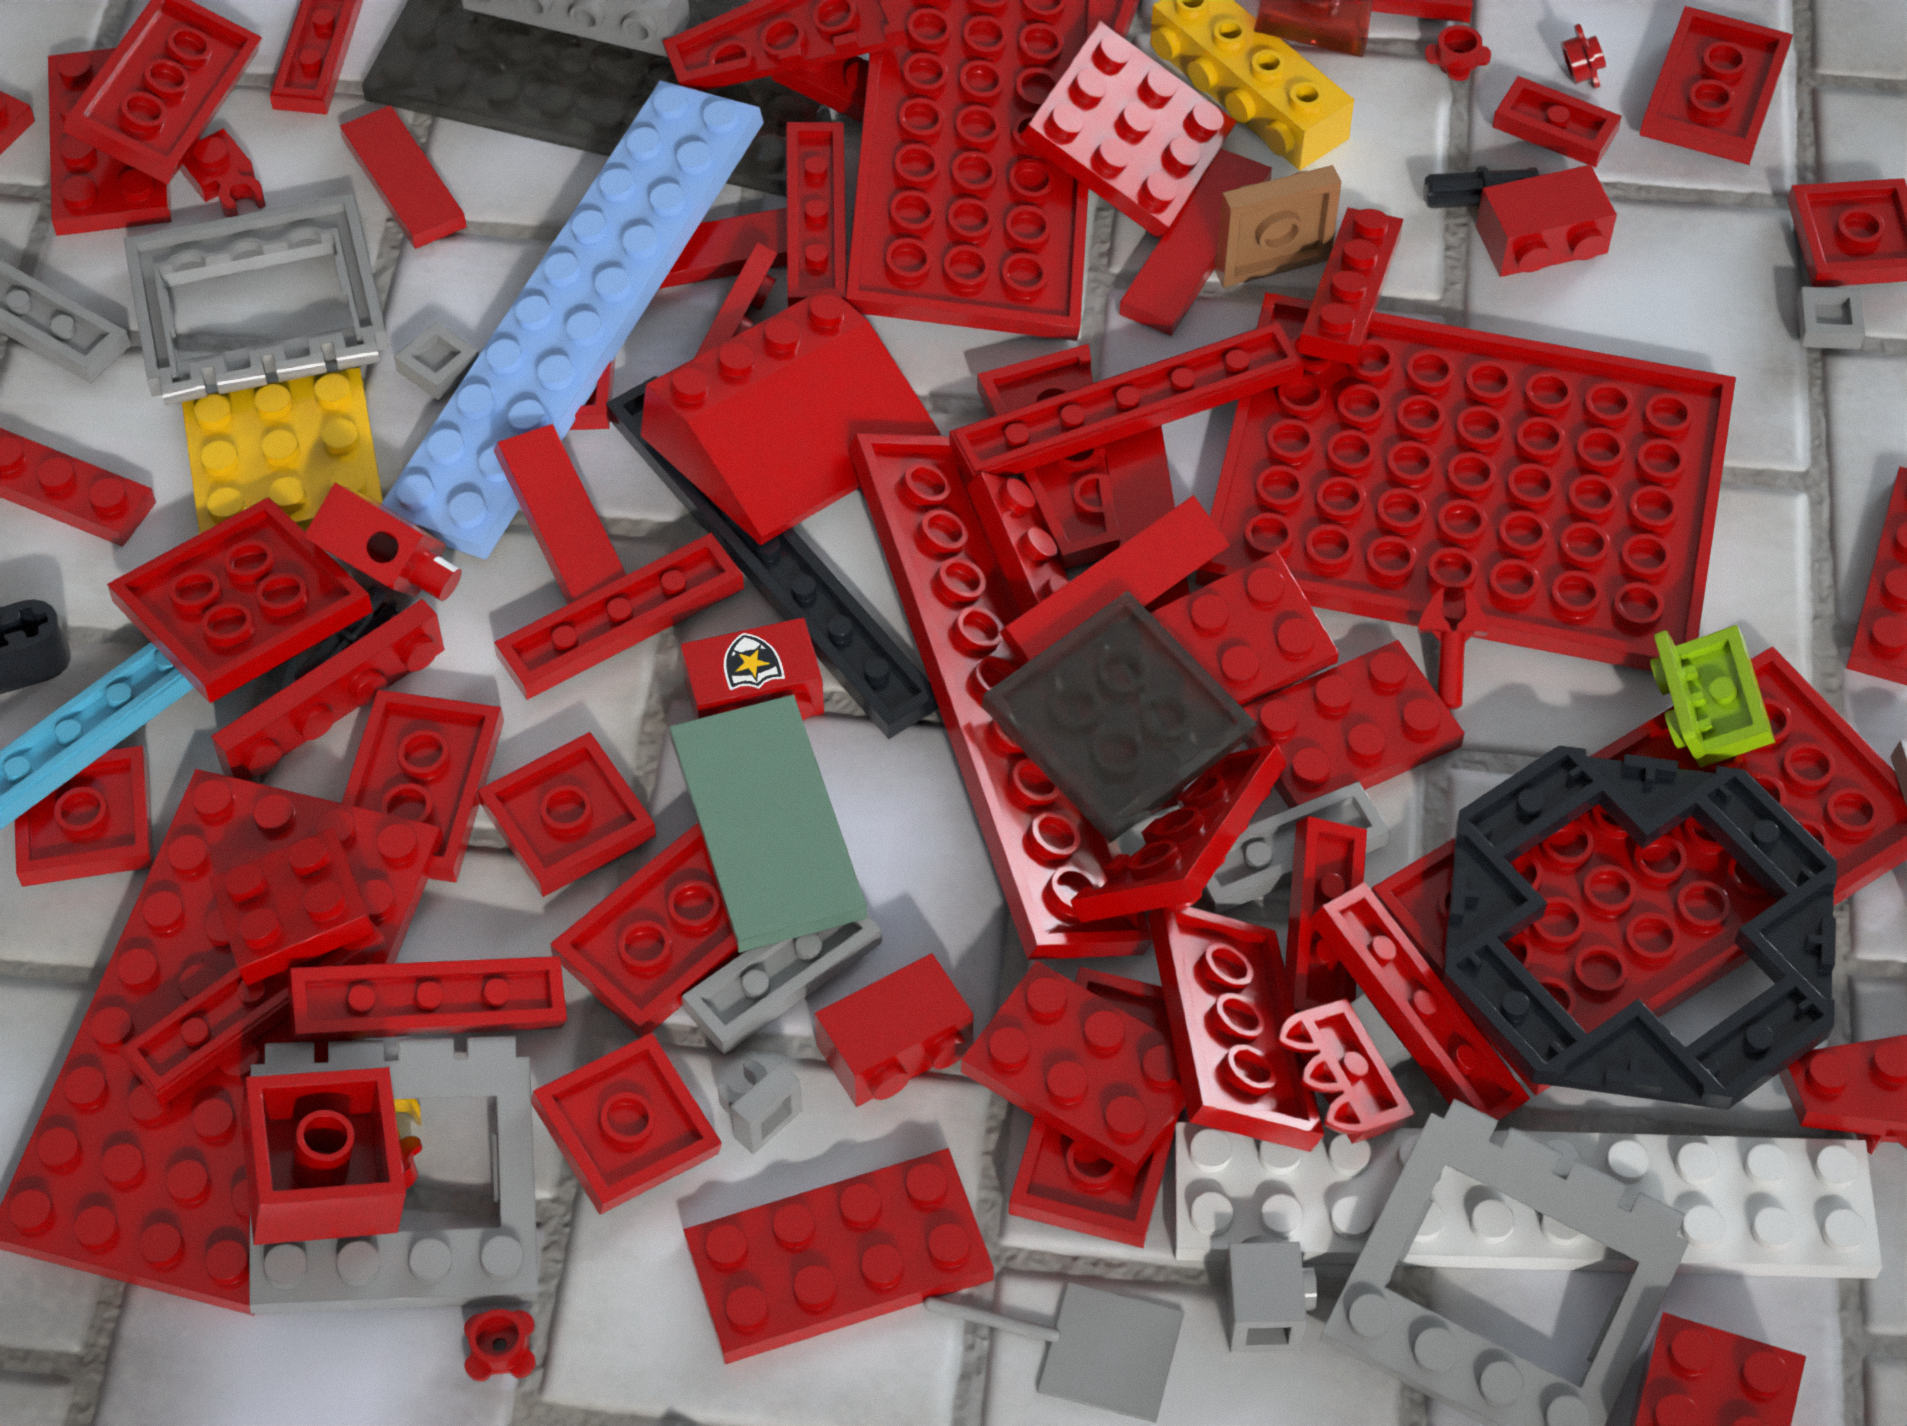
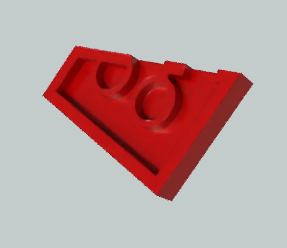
M1907 1034L1814 1049L1779 1073L1801 1127L1885 1136L1890 1129L1907 1131Z

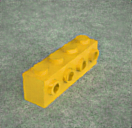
M1160 0L1153 4L1150 45L1158 56L1163 60L1170 61L1190 78L1197 89L1207 92L1228 110L1233 119L1238 123L1245 124L1266 142L1273 153L1283 156L1299 171L1349 139L1355 99L1234 0Z

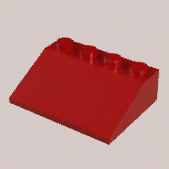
M827 286L647 383L640 436L758 544L762 545L861 487L848 451L856 433L940 436L941 432L869 321Z

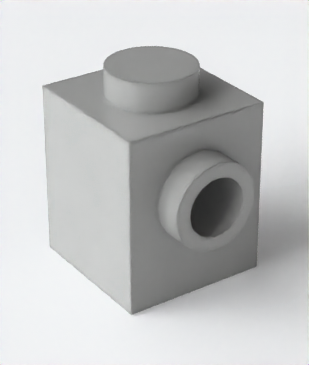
M1262 1235L1247 1238L1241 1243H1229L1224 1276L1230 1352L1301 1350L1307 1324L1306 1311L1316 1310L1317 1287L1314 1267L1302 1268L1300 1242H1281L1276 1237Z

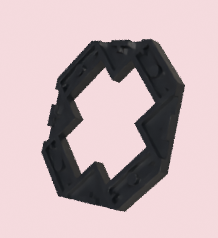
M1557 746L1459 811L1455 832L1442 983L1459 1005L1531 1083L1729 1110L1825 1041L1832 1031L1835 999H1832V971L1835 967L1836 918L1833 917L1834 889L1837 884V860L1744 769L1716 766L1715 772L1710 773L1678 768V761L1625 754L1623 761L1587 757L1586 749ZM1598 804L1642 849L1692 816L1777 901L1740 927L1734 940L1740 949L1775 984L1687 1047L1668 1030L1639 998L1587 1034L1503 945V943L1542 918L1547 906V902L1510 863Z

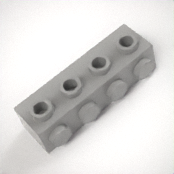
M462 0L463 8L665 57H668L663 41L684 32L690 21L688 0Z

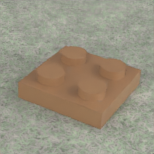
M1333 165L1310 171H1300L1290 176L1255 185H1244L1235 190L1222 193L1215 272L1223 288L1328 261L1333 248L1342 182Z

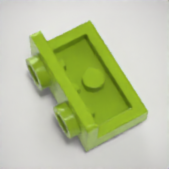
M1738 625L1677 646L1667 630L1654 634L1660 656L1650 659V664L1661 694L1663 696L1670 694L1674 709L1665 712V718L1677 749L1688 746L1701 768L1775 743L1747 645Z

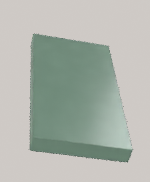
M794 695L669 726L672 745L739 953L867 919V905Z

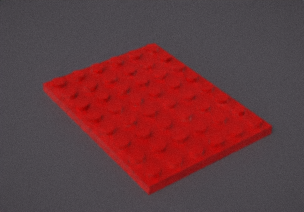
M1265 292L1257 328L1279 322L1298 352L1301 332L1313 301ZM1375 312L1357 366L1299 354L1305 364L1302 378L1238 400L1210 514L1211 520L1230 546L1197 569L1195 584L1206 586L1278 551L1309 604L1313 607L1418 627L1426 606L1441 588H1444L1442 616L1449 622L1450 630L1455 631L1457 624L1465 618L1464 594L1465 590L1468 589L1481 606L1488 624L1487 636L1473 635L1472 637L1651 672L1650 659L1660 656L1654 634L1667 630L1676 646L1699 637L1736 377Z

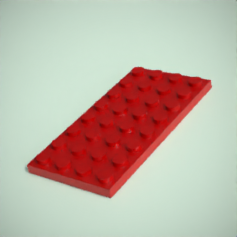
M891 0L910 44L869 53L845 301L860 314L1077 341L1081 326L1089 188L1019 137L1099 24L1100 0Z
M1773 646L1752 658L1751 662L1775 743L1700 768L1688 746L1677 749L1665 718V712L1674 709V706L1589 756L1623 761L1624 755L1629 754L1678 761V768L1710 773L1715 772L1716 766L1746 770L1837 860V884L1834 889L1833 906L1907 860V806L1896 772ZM1598 804L1510 863L1547 902V906L1542 918L1503 943V945L1588 1034L1638 998L1659 1018L1749 961L1750 958L1734 942L1740 927L1777 901L1692 816L1642 849ZM1455 838L1371 888L1372 892L1441 982L1443 977ZM1463 1009L1473 1024L1535 1096L1551 1087V1085L1531 1083Z
M195 769L0 1205V1250L254 1316L255 1314H250L249 1305L250 1206L241 1128V1110L246 1077H251V1065L265 1064V1043L292 1042L290 1015L162 1106L126 1063L118 1048L236 966L209 878L291 845L301 839L335 827L344 846L369 918L383 934L387 945L360 965L395 963L430 876L429 863L432 856L438 855L444 837L441 827ZM365 1038L303 1042H314L315 1063H327L328 1041L364 1040Z

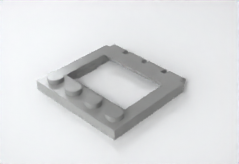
M354 193L124 238L147 381L152 397L163 395L166 406L208 397L207 385L217 384L219 394H225L268 385L266 373L277 371L279 382L327 373L325 361L336 359L339 370L380 362L378 350L389 348ZM326 255H335L333 257L344 303H349L350 318L354 326L177 362L173 342L176 333L170 299L166 288L271 266H281L291 262Z
M515 1036L467 1037V1059H454L453 1038L398 1039V1061H384V1040L328 1041L327 1063H315L314 1042L265 1043V1064L251 1065V1077L390 1067L394 1099L496 1096L497 1134H492L493 1197L494 1204H499V1227L398 1231V1233L253 1245L250 1216V1314L538 1302L530 1057H516Z
M1454 1099L1444 1119L1433 1113L1430 1114L1335 1304L1319 1340L1485 1426H1605L1689 1244V1241L1677 1236L1686 1214L1641 1191L1629 1212L1618 1206L1627 1184L1577 1159L1573 1162L1566 1179H1563L1553 1174L1563 1152L1511 1127L1502 1147H1499L1489 1142L1499 1120ZM1445 1165L1638 1261L1623 1295L1615 1297L1586 1359L1591 1364L1581 1381L1580 1387L1386 1288L1396 1264H1403L1433 1203V1200L1429 1199L1436 1183L1440 1180Z

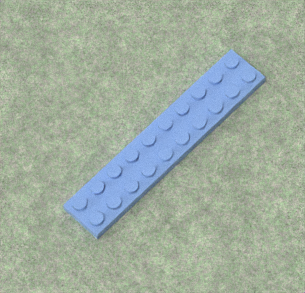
M659 81L381 504L446 543V547L487 560L520 508L516 496L494 453L497 442L550 424L554 425L562 442L576 420V412L590 398L597 387V381L609 362L611 361L612 363L763 125L760 107Z

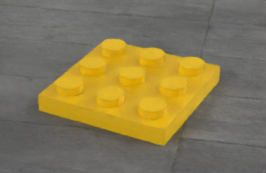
M360 367L284 382L267 383L268 385L225 394H219V392L208 393L206 398L182 402L199 534L267 497L276 503L306 532L335 482L369 496L379 503L383 502Z

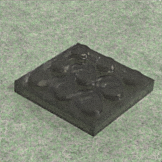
M1128 590L984 693L981 705L1109 843H1112L1253 736L1257 723Z

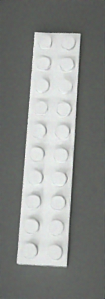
M1177 1122L1174 1135L1175 1260L1226 1261L1229 1243H1241L1247 1238L1265 1235L1276 1237L1281 1242H1300L1301 1258L1304 1264L1355 1265L1423 1128H1399L1352 1144L1346 1134H1341L1326 1126H1322L1324 1136L1312 1151L1308 1152L1191 1122ZM1494 1130L1489 1142L1502 1147L1509 1131ZM1521 1131L1563 1152L1553 1174L1566 1179L1573 1162L1577 1159L1627 1184L1618 1204L1619 1207L1630 1212L1637 1195L1641 1191L1685 1213L1686 1215L1677 1236L1689 1241V1244L1675 1272L1677 1274L1876 1279L1882 1269L1866 1140ZM1445 1165L1442 1170V1176L1429 1199L1433 1200V1203L1403 1264L1397 1263L1396 1266L1633 1272L1638 1261Z

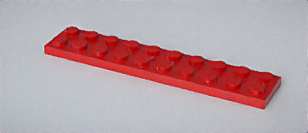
M856 433L848 451L1027 960L1144 955L1153 943L1151 930L1144 911L1081 923L1070 902L1084 887H1094L1095 890L1100 889L1108 881L1103 868L1118 854L1122 853L1054 672L1038 683H1035L999 633L1007 625L1022 616L967 491L966 486L970 482L949 445V436Z

